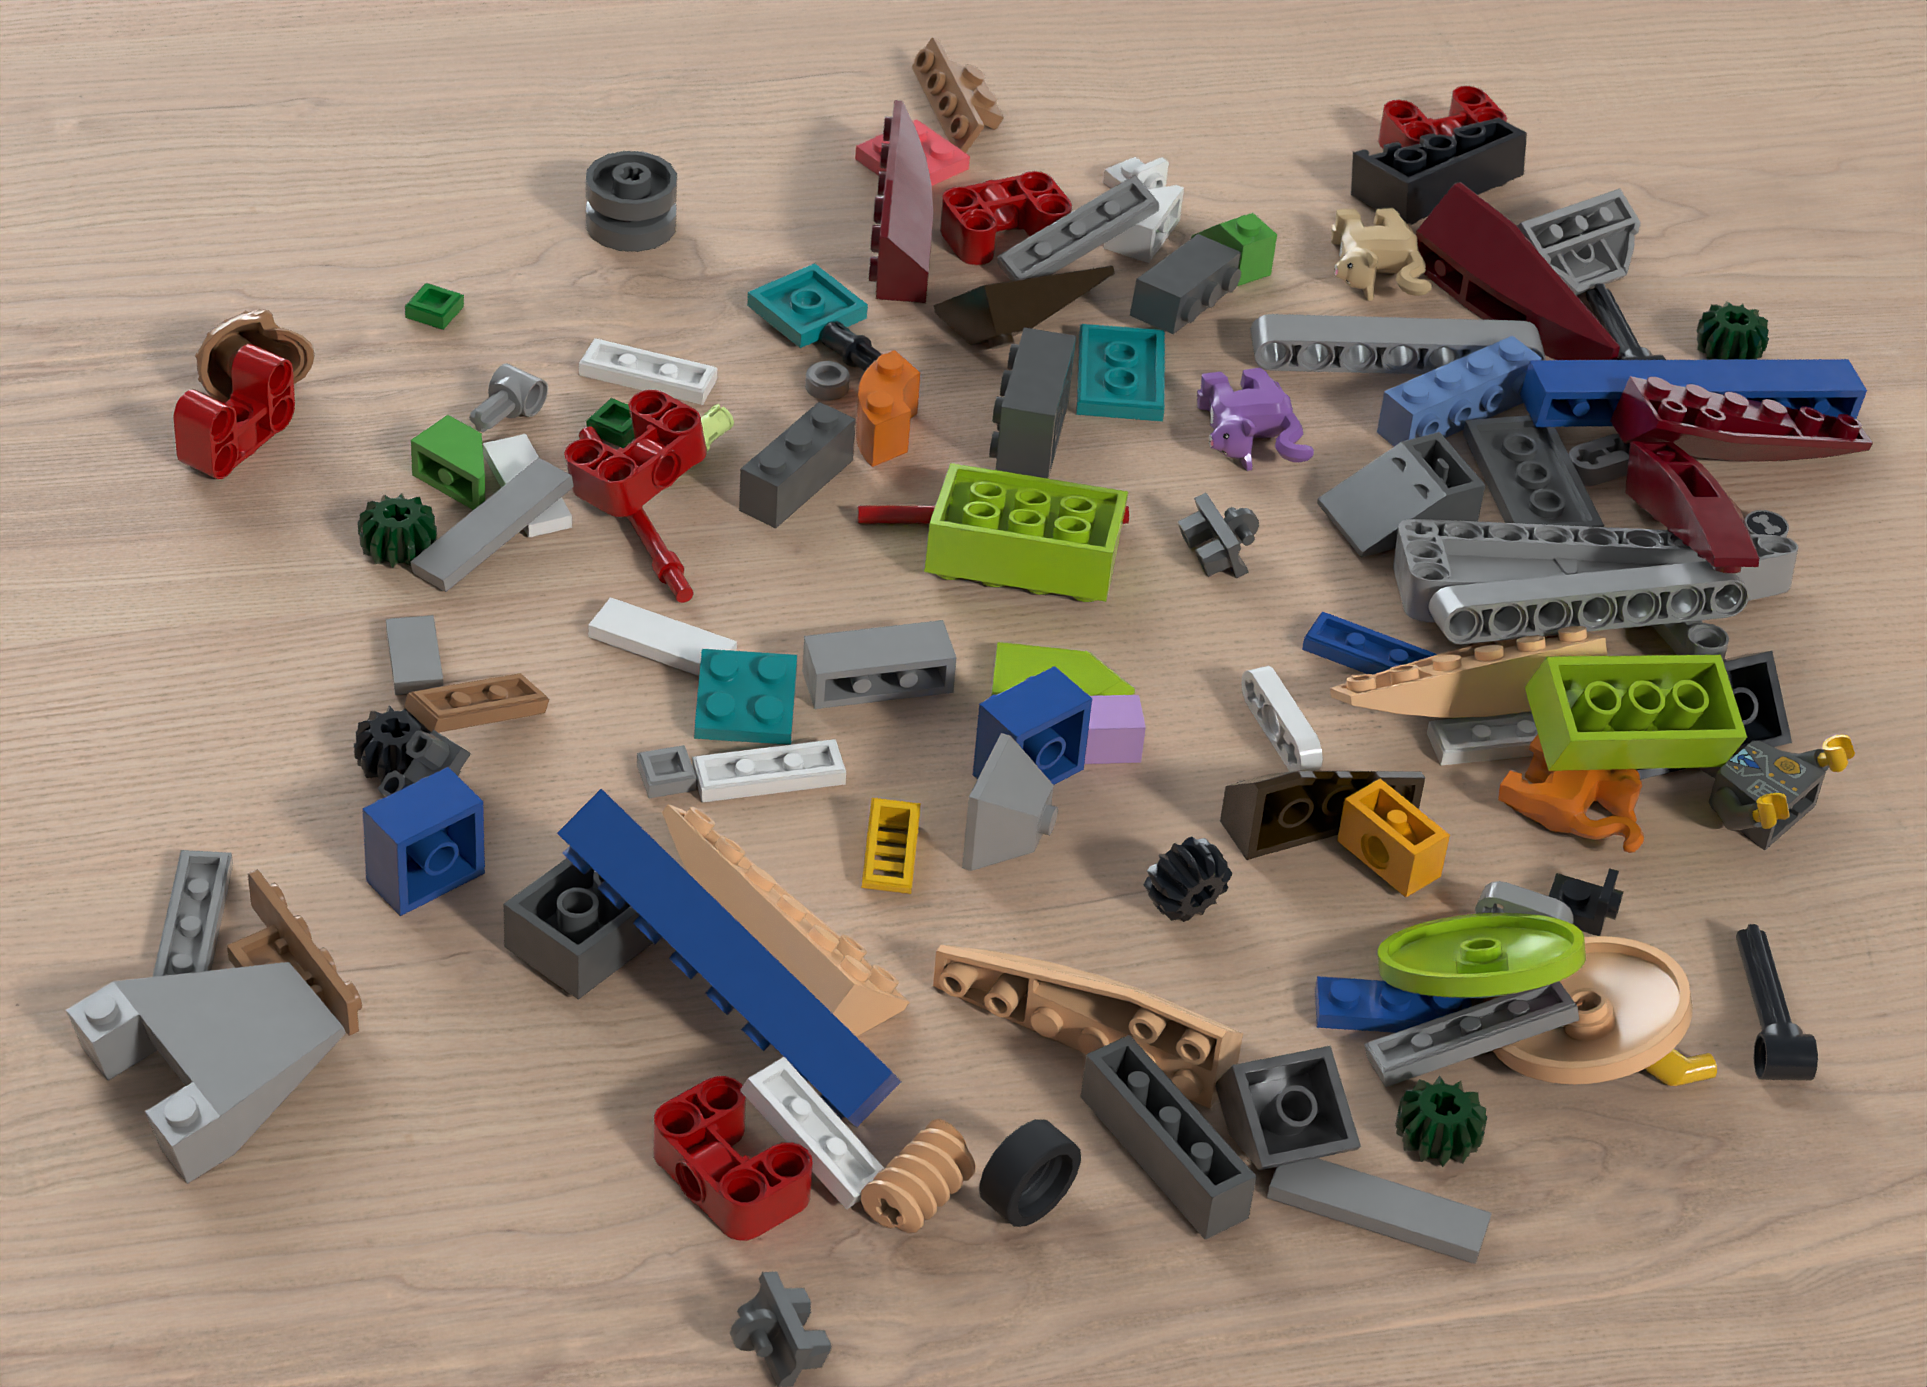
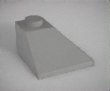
M1001 733L969 796L963 869L973 871L1033 853L1042 835L1050 836L1054 829L1058 815V807L1051 805L1054 785L1010 735Z

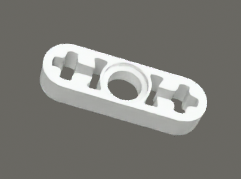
M1270 666L1245 671L1242 675V692L1245 702L1290 772L1319 770L1323 760L1320 741L1274 669Z

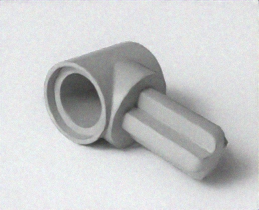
M508 363L501 365L490 380L488 388L489 398L470 413V421L475 424L476 430L485 432L493 428L505 417L512 419L520 414L527 417L536 415L545 403L548 393L547 382Z

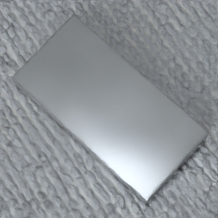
M434 615L386 619V632L395 695H404L413 691L442 687L443 674Z

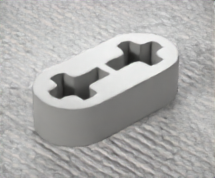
M1617 433L1571 448L1569 456L1584 486H1594L1626 476L1630 444L1624 443Z
M1502 881L1487 884L1475 907L1476 914H1535L1557 918L1573 924V914L1565 903ZM1497 904L1504 906V908L1497 907Z

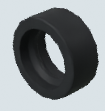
M1034 1119L1012 1132L993 1152L980 1179V1198L1014 1227L1028 1226L1049 1213L1066 1195L1077 1176L1081 1164V1149L1048 1120Z

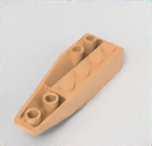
M1570 626L1559 629L1558 635H1533L1518 639L1472 643L1405 665L1394 666L1389 670L1373 675L1360 674L1348 677L1346 679L1347 683L1330 688L1331 697L1352 706L1395 714L1438 718L1489 717L1529 712L1531 708L1525 686L1546 657L1607 656L1606 637L1587 632V628L1584 626Z
M667 804L662 814L687 872L856 1037L905 1010L910 1002L896 989L899 984L898 980L884 968L878 965H873L872 967L863 958L867 953L863 946L847 935L842 934L840 937L782 888L771 875L745 856V851L737 843L717 833L713 829L715 822L705 813L695 807H690L688 811Z
M940 945L936 950L933 987L945 991L953 997L961 998L988 1010L996 1016L1004 1017L1031 1029L1041 1036L1051 1038L1083 1052L1085 1055L1130 1035L1188 1100L1211 1109L1218 1098L1216 1091L1218 1079L1232 1065L1238 1064L1243 1033L1152 993L1097 974L1017 955L949 945Z

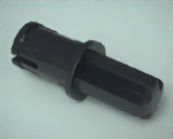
M835 321V323L830 322L822 331V343L840 354L844 363L849 367H859L865 372L882 355V353L872 347L869 338L864 335L854 334L839 321Z

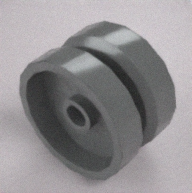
M620 151L607 154L595 160L587 169L586 230L593 240L604 247L614 250L640 252L655 249L672 238L676 232L677 173L669 162L657 155L643 151Z

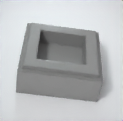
M685 745L637 753V767L648 798L696 791L697 777Z

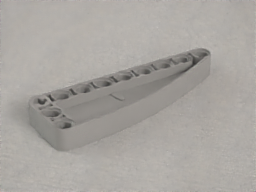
M1407 519L1399 523L1393 570L1406 615L1418 621L1435 622L1429 614L1430 599L1441 588L1448 586L1702 562L1706 560L1698 557L1691 547L1684 545L1679 537L1667 530ZM1750 534L1760 558L1759 567H1742L1740 573H1735L1749 590L1748 601L1788 592L1791 588L1798 545L1795 541L1783 536ZM1593 599L1589 600L1585 605L1592 602ZM1549 603L1545 604L1541 610L1547 607ZM1505 607L1498 610L1496 614L1502 612L1505 609ZM1461 611L1454 614L1451 619L1457 617Z

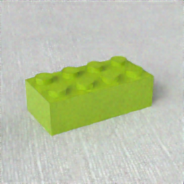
M1721 655L1546 657L1525 686L1548 771L1722 767L1747 738Z

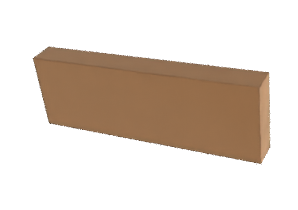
M518 673L409 692L404 708L431 732L435 730L440 733L544 714L550 699L526 677Z

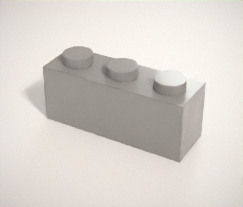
M938 620L804 636L802 672L814 709L954 693L957 657L944 621Z

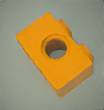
M1380 778L1345 798L1337 841L1403 896L1408 897L1441 877L1450 834Z

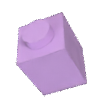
M1139 695L1090 696L1092 698L1085 764L1141 763L1146 726Z

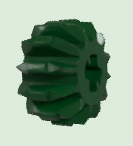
M1726 301L1723 306L1711 305L1709 311L1703 312L1702 319H1699L1696 330L1698 333L1697 350L1706 353V360H1757L1762 358L1769 341L1768 320L1759 316V310H1748L1744 308V304L1733 306L1730 302Z
M403 493L397 498L383 495L381 502H367L366 510L360 513V520H358L360 546L362 547L363 554L373 557L375 564L387 561L390 562L392 568L398 563H406L411 566L410 562L437 540V526L435 525L432 507L422 505L420 497H414L409 500L405 499Z
M1439 1075L1432 1085L1419 1079L1413 1090H1405L1404 1096L1400 1099L1395 1122L1396 1134L1403 1137L1404 1151H1419L1421 1163L1431 1157L1437 1159L1442 1167L1445 1166L1450 1158L1464 1164L1470 1153H1477L1478 1147L1482 1145L1487 1123V1108L1480 1105L1478 1092L1463 1091L1461 1081L1454 1085L1445 1084Z

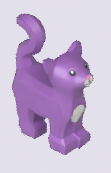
M1261 368L1243 370L1240 383L1243 390L1235 392L1230 386L1228 378L1221 371L1202 374L1201 388L1197 390V407L1199 410H1208L1211 413L1210 426L1214 431L1209 436V444L1212 449L1220 451L1226 457L1239 459L1247 471L1252 470L1253 438L1277 437L1275 442L1277 452L1282 458L1290 462L1300 463L1308 461L1313 457L1314 450L1311 446L1295 444L1304 435L1303 427L1293 413L1290 397L1283 392L1278 382L1270 378L1266 371Z

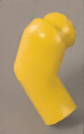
M1675 1049L1656 1063L1645 1068L1646 1071L1668 1086H1680L1712 1079L1717 1074V1065L1712 1054L1704 1053L1685 1057Z

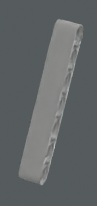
M1268 314L1257 318L1250 328L1255 361L1261 368L1271 371L1425 374L1510 336H1514L1540 356L1541 360H1545L1539 331L1534 324L1526 321Z
M1702 561L1448 586L1441 588L1430 599L1429 614L1449 641L1455 644H1470L1518 639L1533 635H1558L1559 629L1570 626H1584L1587 628V632L1728 618L1737 615L1745 608L1749 600V590L1735 573L1718 572L1713 569L1710 563ZM1593 599L1592 602L1585 605L1589 600ZM1549 603L1547 607L1541 610L1545 604ZM1505 607V609L1502 612L1496 614L1498 610ZM1461 611L1457 617L1451 619L1454 614Z

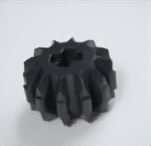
M389 705L386 713L383 714L370 711L368 720L359 722L356 731L354 757L357 759V765L362 767L366 778L378 777L381 783L386 775L394 770L404 775L414 760L413 757L406 754L407 743L415 731L420 730L431 734V731L407 709L394 711Z
M1191 836L1186 838L1181 845L1173 843L1167 853L1159 854V861L1147 870L1149 876L1144 883L1148 896L1161 914H1165L1171 921L1181 919L1185 922L1190 920L1196 913L1203 915L1207 907L1217 904L1216 899L1218 896L1228 890L1227 882L1233 873L1228 867V862L1223 858V854L1214 844H1210L1206 838L1195 839Z

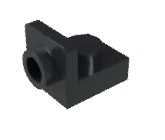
M1609 868L1603 887L1556 873L1549 897L1565 903L1570 908L1573 914V925L1582 932L1600 936L1605 919L1616 920L1624 891L1615 889L1619 871Z

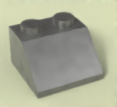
M1331 1046L1235 1064L1216 1082V1091L1229 1135L1259 1170L1354 1151L1361 1147Z

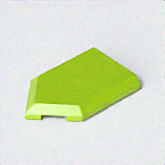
M997 642L991 696L998 695L1022 683L1028 677L1036 676L1054 666L1089 696L1133 695L1135 693L1134 687L1091 652Z

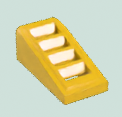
M880 798L871 799L861 888L911 894L921 803ZM878 827L907 830V834L878 831ZM877 841L906 844V847L899 848L876 844ZM875 855L904 858V863L875 860ZM873 870L903 873V877L875 875Z

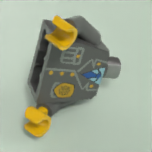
M1844 734L1835 735L1823 742V749H1815L1799 754L1781 751L1761 741H1752L1737 755L1732 756L1724 766L1700 768L1701 771L1715 778L1709 804L1717 812L1725 828L1731 831L1739 830L1758 847L1766 850L1816 806L1828 768L1833 772H1841L1847 767L1848 759L1855 756L1850 737Z

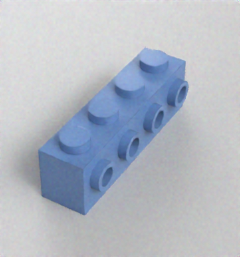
M1510 336L1386 390L1383 395L1377 433L1394 447L1400 442L1438 432L1446 438L1464 430L1465 420L1491 418L1523 403L1520 392L1530 360H1541V357L1514 336Z

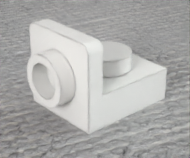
M1133 157L1105 169L1103 183L1112 189L1136 175L1148 190L1166 187L1169 162L1161 157L1144 164L1138 158Z

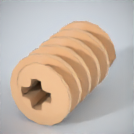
M942 1119L932 1120L925 1127V1130L918 1133L912 1140V1143H908L899 1155L895 1156L886 1168L882 1169L874 1177L873 1181L869 1182L861 1190V1201L864 1210L874 1221L890 1229L897 1227L899 1230L907 1233H917L924 1225V1220H930L937 1212V1207H942L950 1199V1194L956 1193L963 1186V1181L969 1180L976 1173V1164L972 1154L967 1149L965 1139L950 1123Z

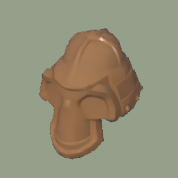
M259 309L255 312L244 311L242 314L225 319L210 332H207L205 340L195 354L199 375L198 381L202 383L204 389L211 397L224 403L231 398L230 395L233 393L231 371L234 358L238 351L246 344H254L289 360L293 367L294 384L306 377L312 368L315 356L314 348L310 341L292 330L280 328L274 322L273 314L266 309Z

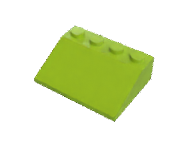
M950 463L929 524L924 572L936 574L946 580L963 578L981 581L990 587L1013 586L1025 588L1039 595L1056 593L1072 596L1082 602H1093L1096 600L1106 602L1116 560L1128 491Z

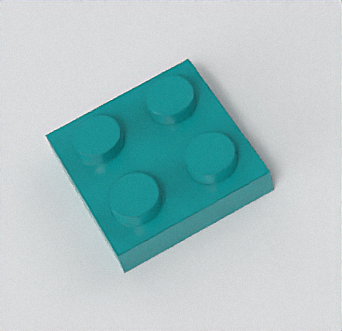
M815 263L748 292L747 306L799 348L820 340L823 329L830 322L835 323V321H839L845 327H849L867 319L868 304Z
M702 649L694 739L791 745L797 655Z

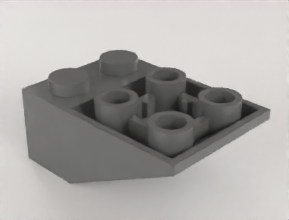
M1438 432L1400 442L1320 496L1317 504L1362 558L1395 549L1399 523L1407 519L1478 522L1486 485L1445 437Z

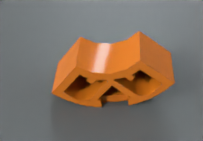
M896 350L880 355L867 368L859 383L856 441L862 456L872 467L908 452L910 419L918 413L921 373Z

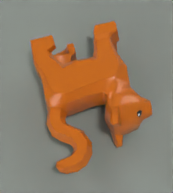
M1537 734L1529 746V750L1533 752V758L1525 772L1527 780L1522 779V773L1510 770L1500 783L1499 801L1504 802L1514 811H1518L1524 816L1539 822L1552 832L1573 833L1593 840L1613 835L1623 836L1625 838L1623 850L1628 853L1636 852L1644 842V833L1636 823L1637 818L1634 812L1642 787L1640 775L1635 769L1548 771ZM1598 801L1615 816L1591 820L1585 814L1590 805Z

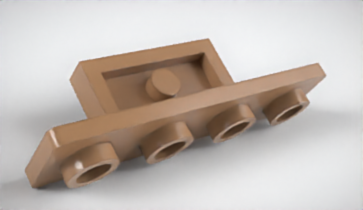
M931 38L925 48L921 49L916 55L912 69L949 142L966 153L983 130L984 125L996 130L1004 116L996 103V96L989 90L984 81L985 75L973 65L966 64L964 67L950 61L941 42Z
M258 869L248 873L252 908L267 928L227 945L228 958L232 965L238 968L290 962L342 1024L348 1036L359 1032L358 1011L362 1009V1001L354 984L349 980L344 982L340 978L329 951L324 947L318 949L312 941L309 927L301 915L293 916L287 908L286 899L280 887L276 883L269 884Z

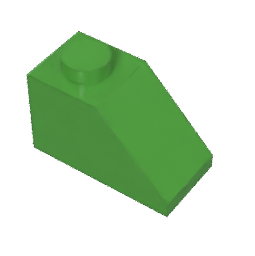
M1254 213L1217 224L1191 236L1192 239L1199 234L1241 252L1238 269L1241 270V278L1237 286L1270 276L1272 273L1277 234Z
M447 415L411 439L412 475L472 510L485 501L482 433Z

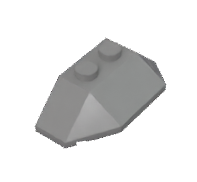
M1617 189L1523 221L1517 227L1569 288L1578 295L1593 289L1597 283L1605 285L1622 279L1627 275L1634 250L1635 235L1639 232L1641 222L1621 189Z

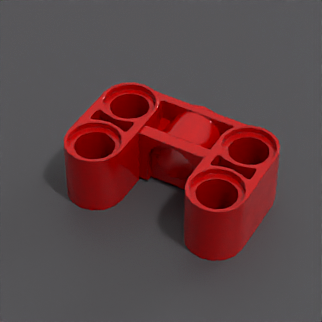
M1474 86L1455 88L1452 93L1448 117L1435 120L1427 118L1411 102L1391 100L1384 105L1378 143L1382 149L1383 145L1399 142L1403 148L1420 144V136L1432 133L1435 135L1453 136L1454 128L1496 118L1507 122V116L1483 90Z
M1029 171L1017 176L988 180L964 187H952L943 193L940 232L961 261L970 265H984L993 260L996 232L1018 228L1019 230L1024 229L1030 237L1071 213L1072 204L1051 176L1038 171Z
M254 344L243 346L234 358L231 371L233 393L227 402L224 403L195 389H190L179 398L174 409L173 421L178 460L216 479L227 477L242 461L253 455L258 448L275 434L283 431L289 425L295 411L292 363Z
M644 390L635 394L628 404L635 440L624 449L620 447L616 450L599 440L583 438L572 442L565 449L568 473L572 475L574 485L572 488L573 493L580 499L615 517H626L638 512L644 504L663 489L671 486L677 478L694 465L702 462L706 457L707 448L701 417L697 410L659 390Z
M715 1076L688 1089L657 1108L654 1114V1160L680 1186L687 1198L696 1203L713 1220L723 1234L738 1241L751 1240L790 1219L808 1206L811 1197L812 1156L803 1146L792 1142L776 1144L752 1158H749L747 1155L741 1157L731 1146L739 1142L745 1132L746 1097L740 1091L743 1085L732 1077Z

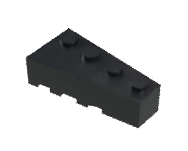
M1500 118L1454 128L1453 136L1435 135L1434 133L1420 136V144L1402 148L1399 142L1383 145V152L1369 155L1366 149L1353 152L1351 195L1375 209L1393 208L1399 213L1406 224H1415L1419 220L1428 217L1456 183H1463L1479 195L1523 176L1527 132Z

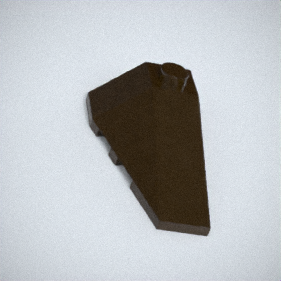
M1106 266L983 285L933 306L935 314L970 345L988 343L990 349H997L1009 346L1012 343L1014 344L1013 336L1022 333L1024 327L1032 329L1114 275V267Z
M1293 771L1268 774L1225 786L1220 822L1245 859L1249 860L1338 835L1345 798L1380 778L1419 809L1425 776L1421 771Z

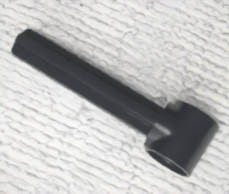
M1597 283L1593 289L1587 291L1586 298L1598 321L1620 346L1617 360H1666L1663 355H1652L1650 350L1640 347L1611 291L1606 289L1603 283Z
M1748 924L1746 929L1737 932L1736 941L1762 1029L1757 1035L1754 1044L1756 1076L1759 1080L1812 1081L1815 1078L1818 1065V1050L1815 1037L1812 1034H1803L1802 1029L1792 1023L1766 932L1760 930L1757 924Z

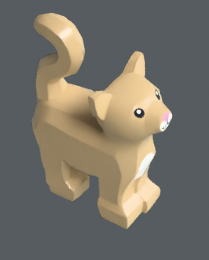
M1393 208L1376 209L1374 226L1365 227L1356 209L1336 210L1335 225H1332L1331 243L1341 245L1339 254L1341 260L1335 264L1336 277L1345 281L1350 287L1362 289L1368 301H1373L1376 272L1397 274L1396 282L1398 286L1409 295L1420 296L1431 291V282L1417 279L1425 272V263L1418 252L1417 236L1413 233L1410 224H1406L1397 211Z

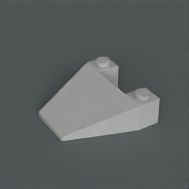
M290 962L113 981L66 1009L82 1048L107 1081L158 1050L185 1084L184 1088L151 1107L145 1113L160 1149L187 1184L233 1156L345 1035L342 1024Z

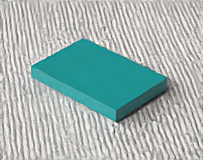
M1080 324L1076 415L1163 422L1165 410V331Z

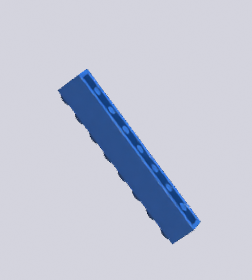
M1849 359L1530 360L1520 397L1535 427L1613 426L1610 419L1630 376L1647 379L1651 376L1658 377L1672 385L1686 387L1688 384H1694L1712 393L1724 395L1725 392H1734L1748 400L1762 402L1765 399H1770L1788 408L1800 410L1801 407H1810L1824 415L1838 417L1839 414H1845L1856 419L1867 389Z
M602 789L557 832L569 845L563 854L584 875L593 868L604 879L597 888L619 910L628 903L640 915L633 923L655 945L663 937L676 950L669 959L689 979L692 980L698 973L712 985L705 994L726 1015L735 1008L748 1021L741 1030L763 1051L772 1044L798 1073L821 1093L820 1097L841 1120L846 1117L857 1128L901 1083L900 1079Z

